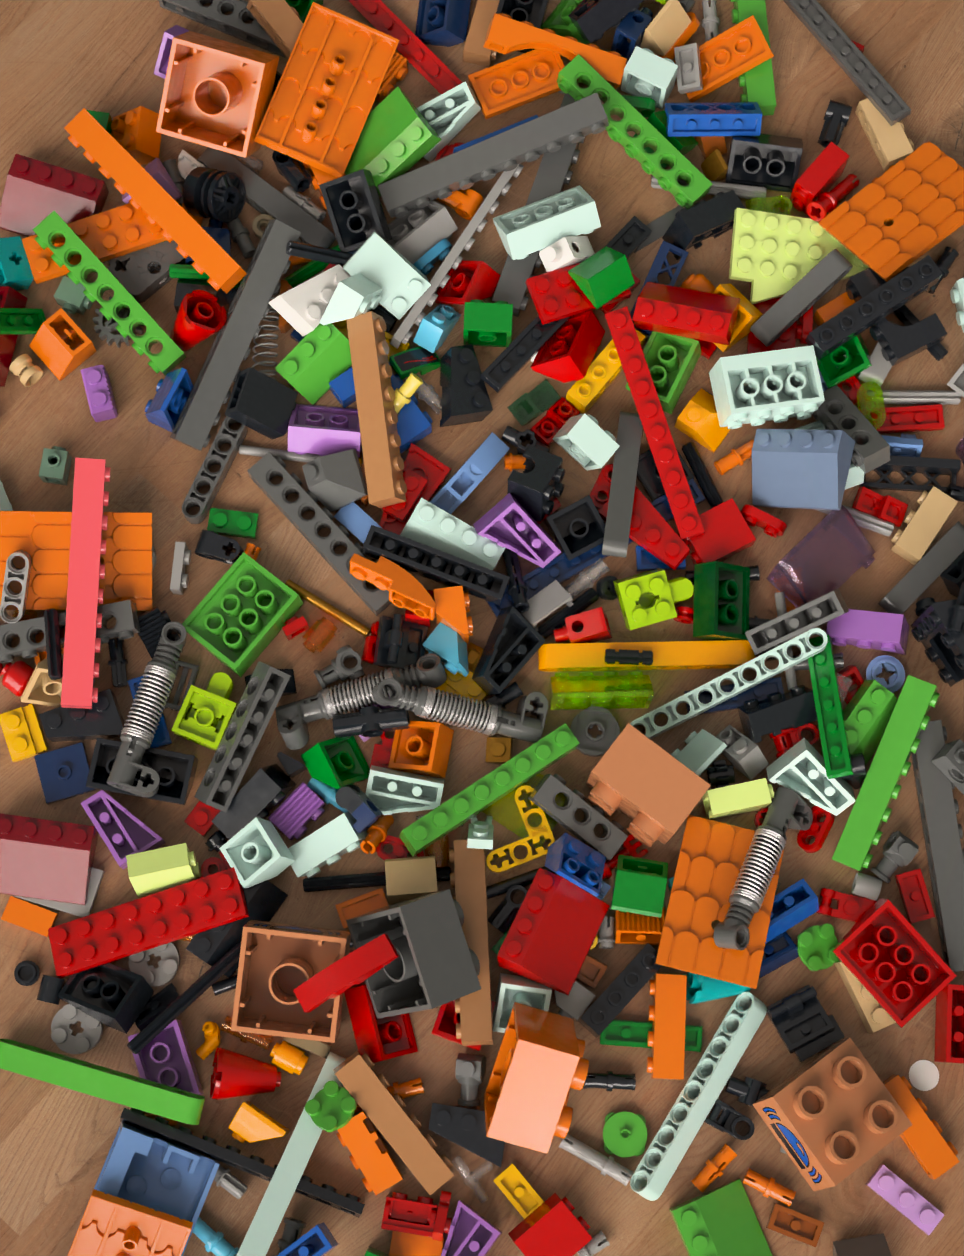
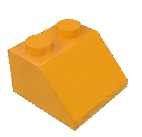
M731 283L719 284L713 292L714 294L741 299L730 345L714 343L722 352H726L749 334L751 326L763 315Z

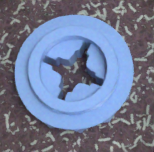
M881 655L869 663L866 668V680L875 679L893 693L903 685L905 670L901 662L895 657ZM882 668L886 672H894V674L888 677V682L884 678H876V676L882 673Z

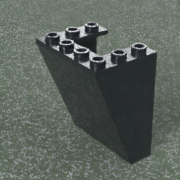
M957 599L933 603L910 625L914 638L918 642H922L926 649L925 654L932 663L935 662L939 669L938 674L944 683H948L950 687L964 679V634H956L947 630L953 613L952 605L956 604Z

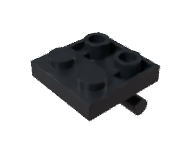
M394 614V618L380 617L373 665L386 668L402 667L403 670H405V666L411 668V664L416 666L418 659L425 655V647L422 644L427 639L428 626L404 621V616L401 614Z
M807 985L767 1006L766 1014L790 1054L835 1031L833 1023L816 997L817 992L813 986Z

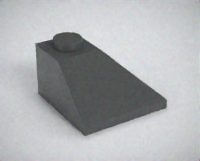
M356 449L321 456L302 466L308 489L330 512H335L368 495Z

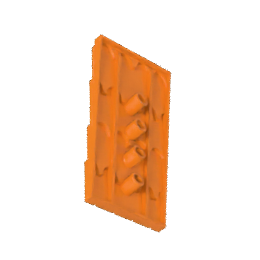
M313 2L254 141L305 164H310V166L332 174L335 177H342L400 40Z
M928 141L904 160L896 163L873 183L865 186L848 201H844L818 223L825 231L888 282L964 224V168L941 151L935 144Z
M0 511V605L7 559L13 552L23 550L30 554L32 558L25 610H66L72 511ZM103 512V515L108 516L107 530H102V540H106V555H101L100 564H105L104 579H99V589H104L103 604H98V606L131 600L136 603L137 611H149L152 609V513ZM21 556L14 557V566L19 569L24 568L26 565L24 558ZM13 580L10 582V589L15 593H20L22 585L19 581ZM8 605L6 610H18V608L14 605Z
M688 815L655 964L756 989L784 850L779 858L759 912L752 916L753 918L748 928L750 939L747 947L744 950L719 948L714 942V929L711 924L714 920L723 922L730 908V894L732 889H734L737 877H739L738 873L742 869L741 866L743 861H745L744 859L748 853L752 838H754L755 831Z
M93 1189L67 1256H181L192 1230L193 1222L185 1219L181 1220L179 1217L158 1210L155 1211V1209L134 1202L131 1203L128 1200Z

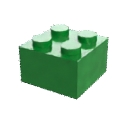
M477 299L465 302L464 345L508 347L511 344L513 304H508L506 301L484 303V301Z

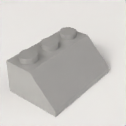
M430 201L428 206L411 209L405 216L396 218L388 224L392 240L386 242L411 264H414L442 239L446 238L448 240L458 227L445 206L435 201Z

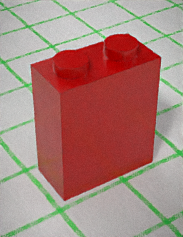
M831 141L795 182L789 198L792 206L797 211H803L807 215L808 204L812 201H817L818 196L823 192H827L841 177L850 155Z
M733 498L699 515L705 533L683 540L692 552L690 557L695 565L712 561L722 562L753 546L756 538Z
M556 1193L508 1233L525 1256H573L593 1239L587 1232L591 1227L580 1215L576 1218L572 1213L575 1209L566 1197L560 1199Z

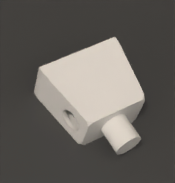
M567 236L539 252L546 272L583 262L595 254L587 236Z

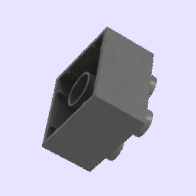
M450 889L397 902L346 920L355 950L377 937L387 934L399 957L365 980L377 1019L433 1009L481 990L478 979L480 963L474 951L468 948L462 929L464 913L460 904L452 898Z

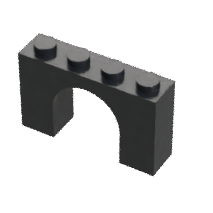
M867 268L849 278L846 284V292L851 300L857 302L885 284L886 281L871 268ZM936 313L910 326H898L883 318L869 328L872 338L875 341L878 340L882 347L883 357L886 361H890L892 366L941 342L948 334Z

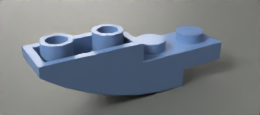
M492 432L430 500V503L452 514L510 448Z

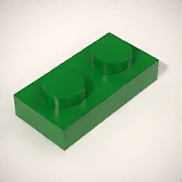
M210 508L207 530L219 535L256 539L259 514Z

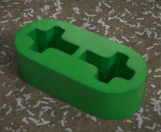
M622 95L643 117H650L656 110V101L654 99Z

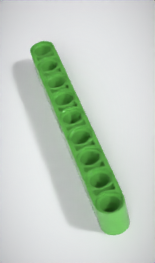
M0 1039L1 1069L191 1125H199L205 1102V1097L14 1040Z

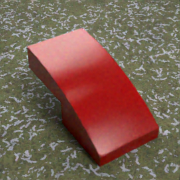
M863 486L858 489L852 508L891 522L896 527H901L908 504L889 495L882 496Z

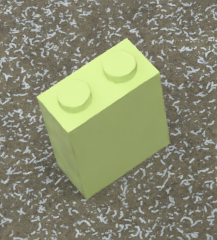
M766 778L707 790L702 797L706 817L709 820L765 809L772 803L771 799L774 798V791L771 783L767 784Z
M186 843L126 855L129 879L138 898L201 877L199 863L196 862L194 851H189Z

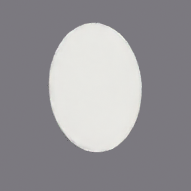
M919 1060L911 1066L909 1079L916 1089L928 1091L937 1085L939 1071L932 1062Z

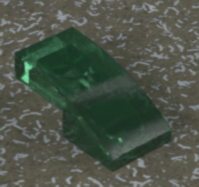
M545 379L531 392L523 394L507 408L523 427L551 408L561 397L548 380Z

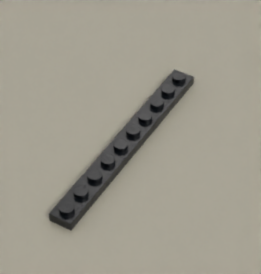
M634 216L606 246L625 254L628 259L651 235L652 230ZM538 315L486 368L480 378L499 393L572 316L542 325Z
M127 1108L123 1109L120 1122L266 1181H271L278 1166L276 1164L274 1167L264 1164V1159L255 1155H251L250 1158L240 1154L241 1150L233 1146L227 1145L226 1148L216 1145L217 1141L211 1137L204 1135L202 1139L192 1135L193 1131L186 1127L179 1126L178 1129L169 1126V1121L161 1117L155 1116L154 1119L144 1116L145 1111L135 1108L130 1110ZM302 1175L295 1190L296 1193L358 1218L360 1217L365 1204L360 1203L361 1199L348 1193H346V1196H342L336 1193V1188L327 1184H322L320 1187L312 1183L313 1179Z

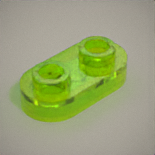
M865 382L857 392L859 411L877 430L886 419L883 392L877 383ZM867 390H872L874 396H869ZM870 413H876L878 418H871Z

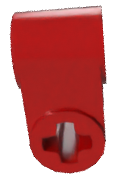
M808 723L797 728L782 729V734L773 736V733H771L769 737L774 741L777 759L802 740L801 731L808 730L812 733L813 740L809 743L813 746L819 738L817 727Z

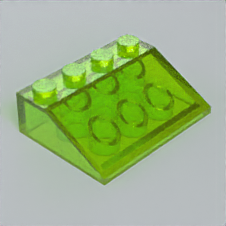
M640 671L628 672V675L618 676V672H605L604 676H594L592 672L579 673V676H569V673H555V677H550L549 680L550 710H580L588 707H602L605 709L648 708L654 697V690L649 675H643V672Z

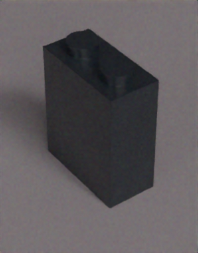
M250 367L238 372L225 415L273 440L284 436L288 432L290 416L296 408L298 393Z

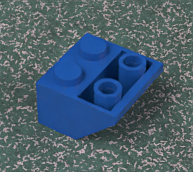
M564 833L548 847L545 867L597 897L600 895L606 856L571 835Z

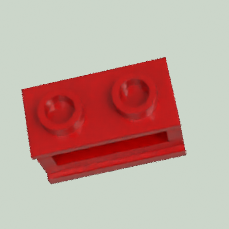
M393 1192L392 1196H386L381 1229L427 1237L433 1236L438 1205L433 1203V1198L418 1196V1200L407 1199L408 1194Z

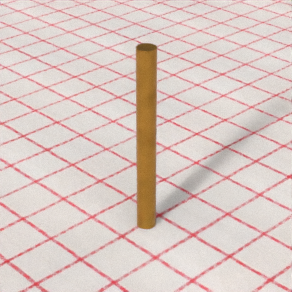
M290 579L286 581L285 584L310 604L364 637H367L371 629Z

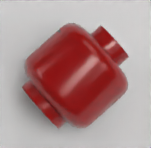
M18 660L13 664L9 662L1 671V674L4 675L1 681L2 685L14 695L20 697L34 669L22 660Z

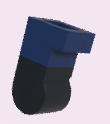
M346 785L336 792L337 804L347 809L357 820L353 827L358 833L369 828L383 814L356 785Z

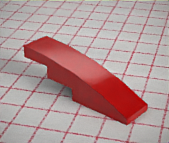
M383 934L337 960L293 991L304 1012L309 1013L328 999L336 998L354 984L362 983L399 957L388 935Z

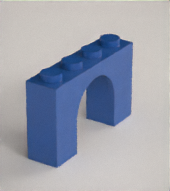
M352 367L329 382L330 391L343 408L356 401ZM392 373L391 385L395 391L404 382L399 378L398 374L394 375ZM414 395L411 396V402L405 404L400 410L398 422L396 423L397 432L401 439L400 454L410 448L411 443L416 444L432 433L431 424L433 421L426 411L421 412L418 408L419 402Z

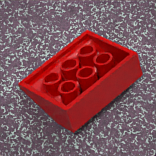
M539 868L497 954L498 965L569 996L607 914L609 905L567 879Z
M880 898L860 917L832 950L900 1028L907 1024L957 976L889 899Z

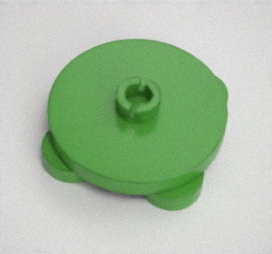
M831 924L811 926L798 935V955L809 970L827 969L834 963L840 962V959L832 952L837 946L838 940L834 935V928Z
M328 1081L324 1088L312 1100L306 1103L305 1111L311 1116L317 1127L326 1132H333L344 1127L351 1120L357 1103L351 1094L343 1087H340L337 1082Z
M627 1111L608 1113L603 1127L605 1152L619 1157L642 1155L648 1136L644 1116Z

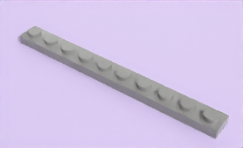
M521 163L511 171H503L431 279V286L417 300L394 334L390 345L398 349L401 343L407 344L413 335V332L410 331L414 324L419 326L426 315L423 310L427 305L429 307L433 305L438 297L435 292L439 286L441 288L445 287L451 277L448 275L451 268L457 269L463 259L460 256L464 249L469 251L476 240L473 238V235L476 231L481 233L488 222L485 220V217L488 213L493 215L500 204L497 199L500 195L505 197L512 186L509 181L513 176L517 178L523 170L524 166Z

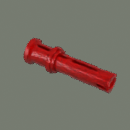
M849 174L832 190L821 193L817 201H812L808 204V216L812 220L819 222L826 217L827 213L836 209L838 202L859 186V179L852 183L857 176Z

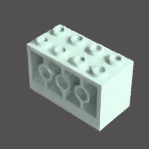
M813 345L720 357L709 372L720 427L728 426V429H737L742 427V424L751 423V426H759L765 424V421L774 420V423H781L792 417H797V420L810 418L825 401Z

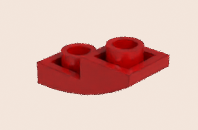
M562 397L530 431L535 433L536 440L550 446L554 442L552 438L568 419L579 415L580 411Z

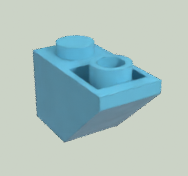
M440 303L422 319L413 342L434 353L443 345L461 314L456 312L453 307Z
M440 622L422 645L429 652L428 654L438 655L441 662L444 663L443 666L454 675L458 672L466 677L469 674L467 643L456 631Z

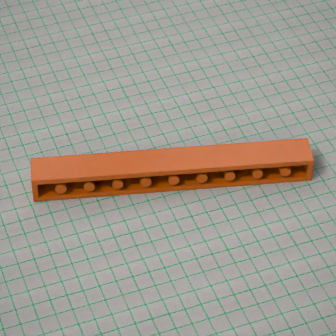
M85 108L64 127L70 134L68 139L77 148L82 146L86 150L83 155L92 164L97 161L101 165L98 170L107 179L112 177L116 181L114 186L122 195H125L127 192L132 197L129 202L138 211L143 208L147 212L144 217L154 227L158 224L163 229L160 234L169 243L174 240L178 244L175 249L185 259L190 256L194 260L191 265L201 275L205 272L210 277L207 282L216 291L221 288L227 294L247 274Z

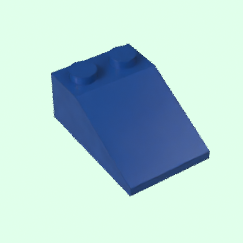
M180 368L167 373L164 379H160L156 387L157 393L154 399H150L145 407V415L148 421L170 432L173 431L193 388L187 369Z

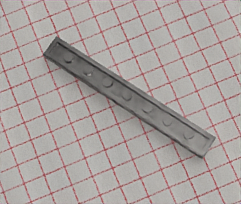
M783 0L891 126L911 114L909 106L817 0Z

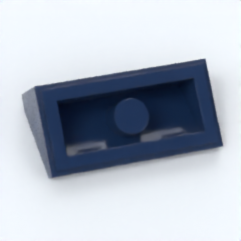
M786 931L765 944L758 979L799 957L798 948Z

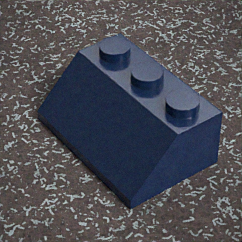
M420 0L415 35L426 45L451 47L465 42L471 0Z

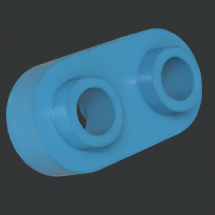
M444 238L413 265L426 276L434 269L433 264L439 259L441 261L445 260L453 245Z

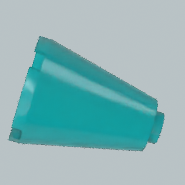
M690 972L682 974L687 975L686 1000H690V1004L735 996L742 992H750L751 990L750 987Z

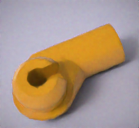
M207 1021L203 1024L202 1031H204L205 1042L195 1051L202 1060H205L220 1044V1028L218 1024L212 1021Z

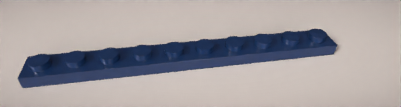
M692 478L687 482L695 505H698L705 500V497ZM666 494L651 502L666 522L674 519ZM629 538V541H628V545L631 544L632 542H634V541L631 540L630 538ZM603 543L570 561L563 553L554 558L544 568L538 567L524 575L523 581L527 584L528 588L526 593L527 600L553 581L557 580L562 584L607 558L608 555H602ZM508 586L500 606L486 601L496 618L502 608L514 607L512 596L508 592Z

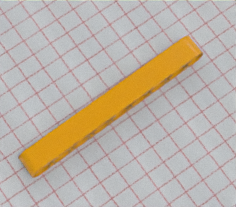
M748 640L543 644L538 649L539 671L732 669L756 658V655ZM615 649V652H619V650H639V653H642L643 650L652 651L653 663L652 665H642V663H639V665L619 664V662L607 664L604 660L605 650Z

